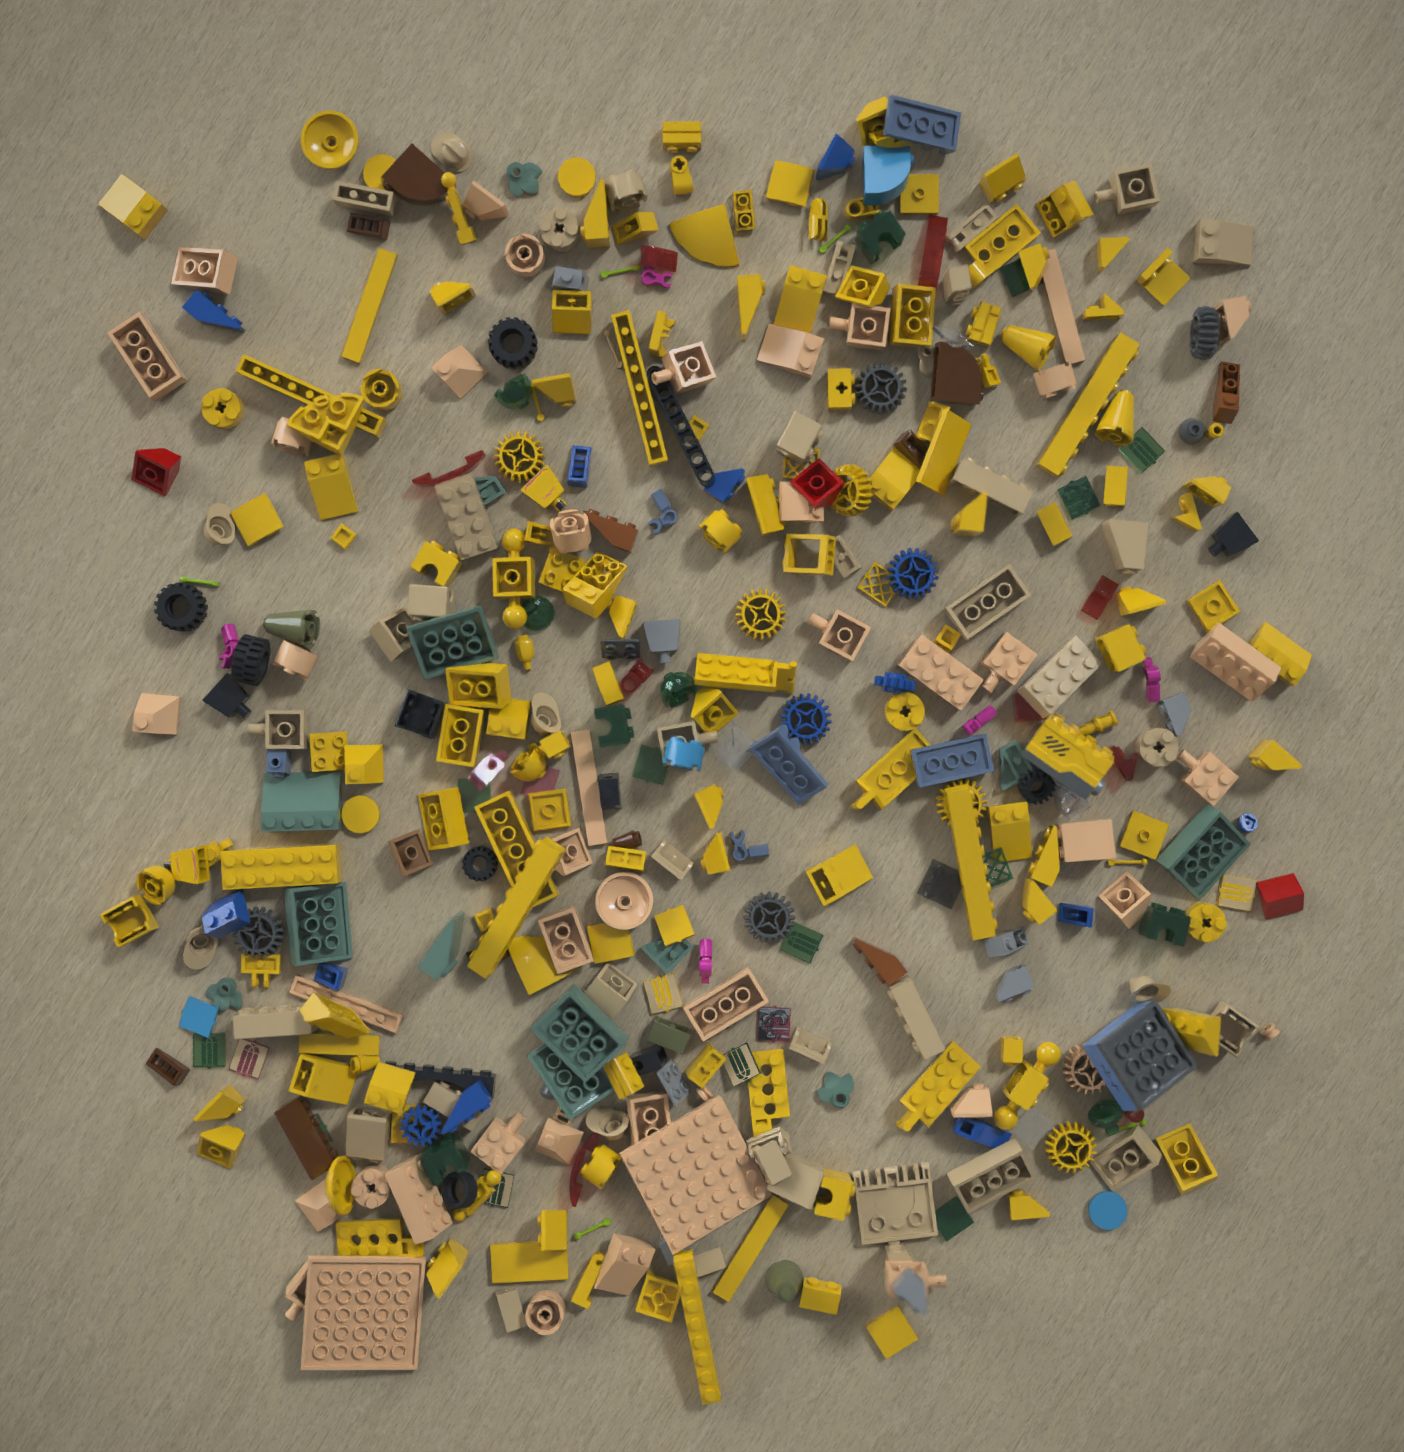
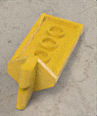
M697 653L694 685L764 692L779 690L786 691L787 694H793L797 662L792 661L790 664L778 663V660Z
M916 728L911 730L855 781L863 794L850 805L851 810L862 809L869 801L882 810L916 779L910 750L930 746V743Z
M951 1041L945 1047V1051L938 1055L899 1100L907 1109V1112L896 1122V1126L902 1130L910 1131L912 1126L919 1120L929 1128L981 1066L954 1041Z

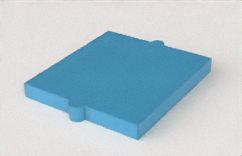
M189 996L185 1009L182 1010L183 1015L179 1026L209 1038L213 1026L216 1024L215 1020L219 1007Z

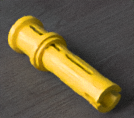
M1109 710V713L1100 717L1095 716L1092 721L1078 727L1081 729L1080 733L1087 736L1095 732L1101 733L1104 729L1113 725L1118 726V721L1114 712Z

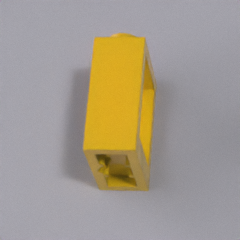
M786 534L784 541L785 555L782 561L783 572L833 576L836 537L820 534ZM797 540L820 541L818 568H795Z

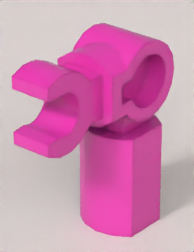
M645 248L643 269L645 271L641 276L642 284L647 287L660 284L663 288H670L671 284L665 283L664 278H671V273L666 272L659 275V273L653 272V270H656L658 250Z
M224 624L221 628L224 644L226 645L224 654L219 656V660L224 661L221 665L223 669L231 667L233 654L239 641L234 624Z
M1146 657L1143 660V671L1146 678V698L1148 702H1157L1160 700V670L1156 665H1153L1151 657Z
M988 705L974 716L975 719L971 718L961 727L970 736L995 717L997 712L991 705Z
M711 939L700 940L699 975L702 977V984H709V977L712 975Z

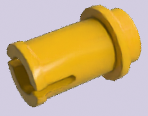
M1219 423L1212 424L1206 430V437L1210 440L1218 439L1224 434V428Z

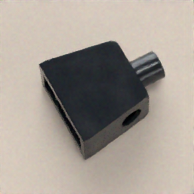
M1237 511L1232 513L1211 535L1215 543L1208 550L1214 557L1221 552L1228 557L1259 542V540Z
M226 673L202 700L227 717H233L237 713L243 719H246L252 712L245 705L250 696L239 682L233 681L231 673Z
M619 772L600 774L599 792L602 810L622 809Z
M657 1044L634 1052L630 1056L639 1076L662 1069L669 1060L664 1047Z

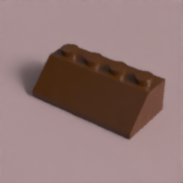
M300 1095L283 1104L274 1114L312 1181L329 1170L330 1165L339 1154L334 1147H331L329 1143L330 1138L326 1131H322L318 1116L311 1111L310 1101L308 1098Z

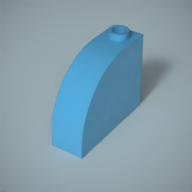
M910 146L899 148L863 147L864 205L888 203L905 190L909 179L910 166L914 165V154H910Z

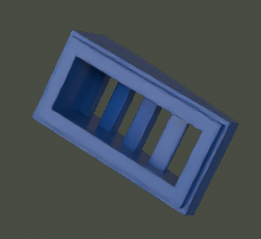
M572 446L567 479L569 486L587 488L592 447ZM576 453L586 454V457L576 456ZM575 461L585 462V464H577ZM574 469L584 470V472H577Z

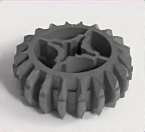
M1203 306L1198 307L1194 311L1190 326L1189 346L1194 358L1201 360L1210 359L1216 352L1220 326L1216 308Z
M874 362L873 369L867 365L866 371L868 373L862 370L860 372L862 377H857L856 379L857 382L861 383L855 385V389L861 390L855 394L856 397L862 396L858 402H866L863 407L864 409H867L870 405L871 413L874 412L875 408L878 409V414H881L882 408H884L886 414L889 413V407L894 411L896 410L895 404L899 406L902 404L898 398L904 399L906 396L901 393L907 391V387L901 386L906 383L905 379L900 380L903 373L901 372L897 375L898 367L891 370V363L887 365V368L884 367V362L880 363V367ZM876 374H886L891 378L882 380ZM870 377L874 388L866 393L865 384ZM895 383L896 394L891 399L888 388ZM878 384L885 386L884 392L876 391ZM880 396L886 402H875L871 398Z
M768 891V897L764 898L762 892L760 893V900L756 896L753 897L756 902L755 904L751 901L748 902V905L752 908H745V912L750 913V915H745L743 918L750 920V922L745 923V927H752L748 930L749 934L754 931L756 932L753 936L754 939H757L760 935V942L763 943L766 937L768 938V944H771V938L774 937L777 943L779 942L777 936L781 935L785 939L786 937L783 932L791 933V930L787 927H794V923L789 922V920H794L795 915H789V913L794 912V908L787 909L791 902L787 901L784 904L785 896H782L779 900V893L776 892L773 898L771 897V892ZM773 902L780 906L769 910L763 903ZM759 907L763 916L755 924L753 916L755 910ZM764 910L769 915H775V917H773L775 925L772 922H770V920H764V918H766ZM784 911L785 922L780 928L776 919ZM770 925L775 929V932L767 933L759 928Z
M255 906L253 911L250 908L247 909L250 919L258 917L255 926H244L236 930L237 933L232 934V937H238L234 944H241L238 948L239 951L244 948L246 949L244 955L247 956L251 952V957L255 958V954L258 953V957L263 958L262 954L265 953L268 957L271 951H277L276 946L282 945L278 939H284L285 936L280 934V932L285 931V928H279L283 921H276L279 917L278 914L271 916L273 913L272 909L266 913V907H261L259 911L258 906ZM266 921L271 925L272 931L266 928ZM259 929V932H262V935L258 936V933L255 932V930ZM245 934L251 937V944L246 939ZM263 938H272L266 947H259Z

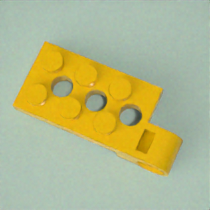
M1017 203L964 247L975 261L968 267L970 281L974 288L1041 234ZM1010 227H1016L1019 231V234L1017 236H1011L1008 232V229ZM1001 239L1004 247L996 248L993 243L994 240ZM986 251L989 254V259L986 261L981 260L979 252Z
M783 1049L750 1052L759 1074L748 1079L753 1137L772 1130L771 1119L790 1117ZM765 1064L770 1065L772 1068L771 1074L767 1076L763 1075L760 1071L761 1067ZM750 1068L747 1070V1076L750 1075ZM765 1084L773 1086L774 1091L772 1094L766 1095L763 1093L762 1088ZM772 1103L775 1105L776 1110L773 1114L765 1112L764 1107L766 1104Z
M402 1218L338 1220L336 1222L338 1256H406L415 1258L425 1254L424 1242L415 1244L411 1234L404 1236ZM372 1234L379 1237L378 1244L371 1241ZM390 1234H395L397 1236V1243H393L390 1241ZM353 1235H357L360 1237V1244H355L353 1242Z

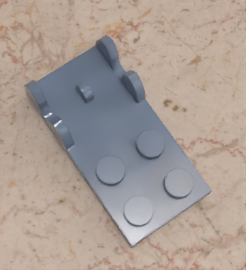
M890 95L888 97L883 135L923 145V149L926 151L939 149L940 154H950L955 152L957 148L961 112Z
M782 724L773 732L754 742L749 750L799 805L827 788L828 783L800 752L799 739L792 738L790 740L787 735L789 732L788 726Z
M986 734L910 750L918 788L994 772Z

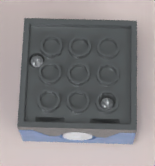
M1156 1000L1134 1004L1081 1045L1123 1111H1143L1198 1067Z

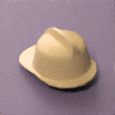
M441 132L433 138L431 142L432 154L453 172H463L471 166L473 162L472 150L457 135L451 132Z
M222 503L213 504L207 512L204 535L211 542V546L230 544L234 540L236 523L230 513L232 510Z
M543 692L535 694L531 702L533 712L530 719L531 726L539 733V736L559 731L561 720L557 703L549 694Z
M203 925L189 933L183 952L184 963L194 970L202 969L211 963L218 944V938L205 934Z
M1148 975L1129 979L1130 1001L1132 1003L1155 1000L1158 1003L1166 999L1171 993V988L1168 985L1156 983Z
M600 1106L592 1109L587 1114V1127L591 1131L603 1135L606 1139L618 1140L627 1135L626 1130L629 1124V1117L626 1113Z

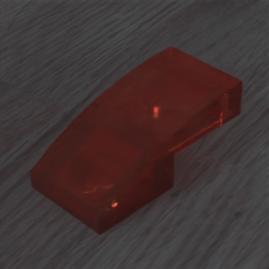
M641 245L639 266L676 272L678 252Z
M1102 575L1081 611L1098 620L1106 605L1112 599L1119 584Z

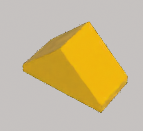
M1129 237L1100 238L1096 244L1098 270L1100 272L1105 269L1130 240Z
M528 521L525 541L527 543L555 547L550 526Z

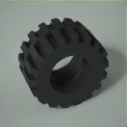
M507 317L505 321L499 320L497 326L493 325V331L489 332L490 338L488 339L489 350L494 359L505 368L511 367V369H516V367L521 369L526 363L527 365L530 364V360L535 358V352L538 350V341L532 327L523 319L519 320L517 317H514V319ZM513 333L521 335L524 339V345L521 350L516 353H507L503 350L502 342L506 336Z
M185 583L169 584L167 588L163 587L161 589L162 593L156 596L158 601H154V605L157 606L154 612L158 614V617H156L158 621H161L164 627L174 631L188 632L191 629L198 628L197 625L204 622L202 618L207 616L205 609H208V605H205L207 600L202 596L203 593L197 590L196 587ZM185 596L189 601L190 609L185 617L178 619L173 613L172 606L178 597Z
M247 634L240 638L231 664L233 681L259 686L265 677L270 660L271 647L268 639Z

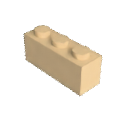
M336 181L333 201L337 206L391 217L394 215L397 200L394 192Z
M968 265L948 268L941 281L945 304L950 303L951 306L962 304V301L965 300L972 287Z
M436 1080L423 1103L449 1118L463 1091L453 1089L447 1081ZM480 1110L473 1114L475 1117L467 1123L462 1121L459 1124L473 1131L484 1111L482 1113Z

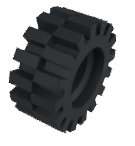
M1033 767V771L1028 769L1026 770L1027 774L1024 772L1021 774L1023 779L1019 778L1018 781L1020 783H1017V787L1022 797L1029 804L1037 805V802L1044 804V799L1047 802L1049 800L1048 796H1053L1051 791L1055 792L1054 786L1056 785L1049 774L1040 768ZM1037 781L1043 782L1041 788L1036 791H1030L1032 784Z
M479 846L470 849L462 860L464 874L469 879L477 882L489 879L497 870V856L487 847ZM481 856L486 859L487 868L484 871L474 869L473 860L476 857Z

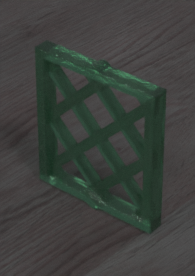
M1001 847L985 852L983 857L986 858L983 864L987 863L988 858L994 860L992 866L987 865L990 871L988 875H985L987 877L986 882H988L989 878L995 880L994 883L990 884L991 887L1014 879ZM998 852L996 858L990 856V854ZM1001 854L1004 861L999 860ZM997 862L1003 864L1001 870L995 868ZM1005 866L1007 867L1009 873L1003 871ZM993 870L999 872L997 878L991 876ZM1002 874L1008 876L1007 878L1000 880Z

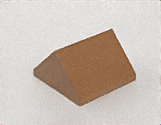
M420 829L388 841L402 877L433 865Z

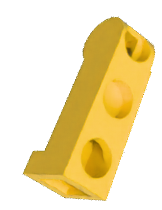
M597 1251L591 1256L572 1295L571 1302L589 1309L592 1303V1298L589 1297V1294L606 1255L604 1252Z

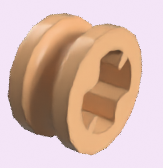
M1270 1023L1261 1029L1260 1034L1265 1036L1264 1039L1266 1041L1275 1038L1280 1030L1275 1028L1274 1023Z
M707 1085L703 1088H696L697 1093L705 1102L709 1101V1097L714 1096Z

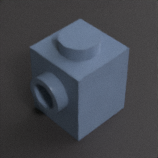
M267 749L266 772L276 778H284V774H290L292 752L287 749Z

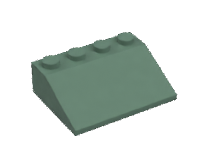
M481 605L406 627L424 680L446 674L445 669L448 667L476 665L498 659V648Z
M341 771L292 772L284 774V778L272 777L270 773H264L261 832L339 830L343 828L341 817Z
M1207 803L1156 861L1200 901L1250 846V843L1219 810Z
M346 882L283 888L290 964L300 966L353 958Z
M460 911L451 918L418 966L419 969L435 980H438L440 977L445 978L458 963L456 958L459 955L465 914L463 911Z
M575 983L530 1028L585 1083L626 1045L629 1038Z
M545 1043L527 1055L569 1120L615 1091L603 1067L585 1083Z

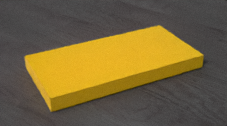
M943 410L916 482L939 495H945L970 431L971 423L950 410Z
M538 1241L491 1243L492 1283L569 1279L568 1250L541 1251V1246L538 1247Z

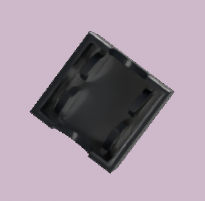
M407 690L395 726L415 732L429 739H435L444 715L445 704L448 703L414 690Z

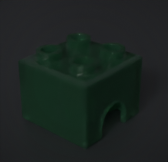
M883 210L879 211L873 216L874 219L869 223L864 221L857 227L855 242L870 264L880 259L879 255L883 250L879 242H888L893 249H896L902 245L906 235L890 210L885 212Z
M621 704L594 709L595 720L606 719L611 724L609 734L598 737L600 747L629 743L632 741L631 738H635L633 726L629 727L628 719H632L630 707L626 708V705Z
M1151 902V906H1147L1145 914L1141 919L1138 933L1148 939L1157 940L1159 932L1165 928V941L1183 947L1185 946L1191 917L1187 916L1186 911L1170 907L1167 910V906Z
M458 1132L454 1134L446 1133L441 1137L442 1140L436 1143L433 1141L432 1144L427 1143L424 1146L420 1163L433 1186L443 1182L442 1176L447 1171L445 1165L455 1167L458 1174L468 1169L471 1156Z

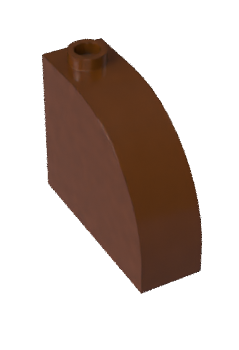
M413 143L381 176L382 186L386 191L394 192L400 199L414 205H432L444 200L448 195V189L441 182L442 175L445 172Z
M941 341L935 343L930 402L979 405L983 399V390H981L982 377L979 365L973 355L962 346L954 343Z

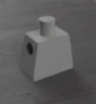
M556 266L553 271L550 291H587L589 277L582 270Z
M680 619L643 622L650 652L659 653V663H670V651H678Z

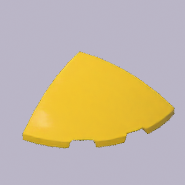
M725 204L693 213L669 223L671 232L678 244L696 260L711 263L717 267L739 265Z
M351 393L319 396L314 398L313 402L306 407L301 406L289 418L286 426L318 445L342 456L357 425L365 398Z
M518 936L513 939L508 948L528 995L582 968V966L557 974L544 936Z

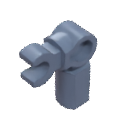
M662 489L651 494L659 511L664 513L659 516L660 519H652L648 522V525L653 523L658 525L653 534L659 533L663 526L667 527L678 520L677 512L670 509L671 504Z
M741 831L739 839H736L734 832H731L730 837L735 845H732L735 860L743 861L746 857H750V859L769 857L768 844L749 846V849H746V845L742 842L745 837L744 831Z

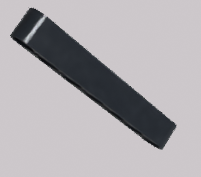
M651 366L646 373L647 379L700 485L706 488L713 486L716 480L715 474L669 382L665 381L655 385L651 375L653 372L662 371L659 366ZM663 390H668L669 393L667 396H660V393ZM677 407L675 413H668L669 408ZM680 423L686 424L683 430H677V425ZM693 440L694 444L692 446H685L686 441ZM695 457L703 458L700 463H693ZM709 473L711 477L709 480L704 481L701 479L702 475Z

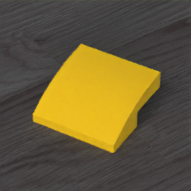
M775 160L766 198L771 201L785 202L791 206L806 208L815 170L806 166Z
M267 493L250 500L230 512L248 546H252L263 538L271 536L284 528Z
M605 922L587 926L595 964L635 955L630 929H615Z

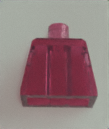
M502 749L496 755L490 753L470 773L467 780L482 792L502 772L505 767L503 763L509 758V755Z

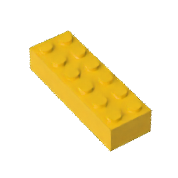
M509 790L474 808L511 887H514L516 876L520 871L523 872L526 867L524 862L535 851L533 847L536 841L512 790ZM552 875L533 907L560 894Z
M340 843L220 851L223 890L337 884L342 882Z

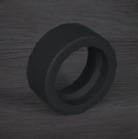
M466 1171L449 1173L444 1178L441 1188L445 1204L453 1209L470 1207L475 1202L478 1192L474 1176ZM458 1179L462 1181L464 1186V1195L461 1201L457 1199L455 1194V1185Z

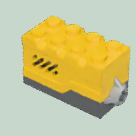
M1057 712L1055 714L1052 713L1046 717L1024 747L1021 755L1084 800L1090 794L1097 796L1105 786L1104 775L1114 763L1115 756L1112 755L1113 751L1106 746H1103V748L1099 747L1094 737L1090 735L1085 737L1080 733L1081 729L1073 723L1068 725L1064 722L1065 718Z

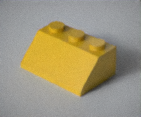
M897 284L892 288L888 346L905 348L932 346L936 288Z
M768 474L746 478V486L762 538L784 531V526L787 523L786 521H779V497H775L773 489H776L773 478H769Z
M982 493L951 519L950 530H953V535L977 537L983 533L988 493Z
M1267 622L1263 623L1249 643V645L1281 667L1277 678L1288 686L1297 685L1307 671L1312 654Z
M445 704L436 761L477 767L486 710Z
M458 787L417 794L428 851L469 843Z
M315 992L300 1009L304 1016L303 1020L311 1026L315 1024L323 1031L329 1030L337 1037L343 1036L349 1039L367 1035L371 1032L353 1009Z
M1161 1008L1187 1050L1218 1056L1221 1017L1180 1008Z

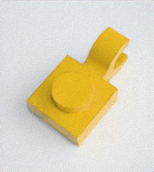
M988 354L980 355L982 362L979 357L975 358L981 371L984 388L1001 384L995 365L991 366Z
M230 838L225 839L219 844L213 841L207 845L209 868L221 860L220 851H224L233 845Z

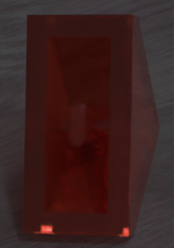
M1018 692L1013 693L1014 722L1046 719V717L1042 718Z

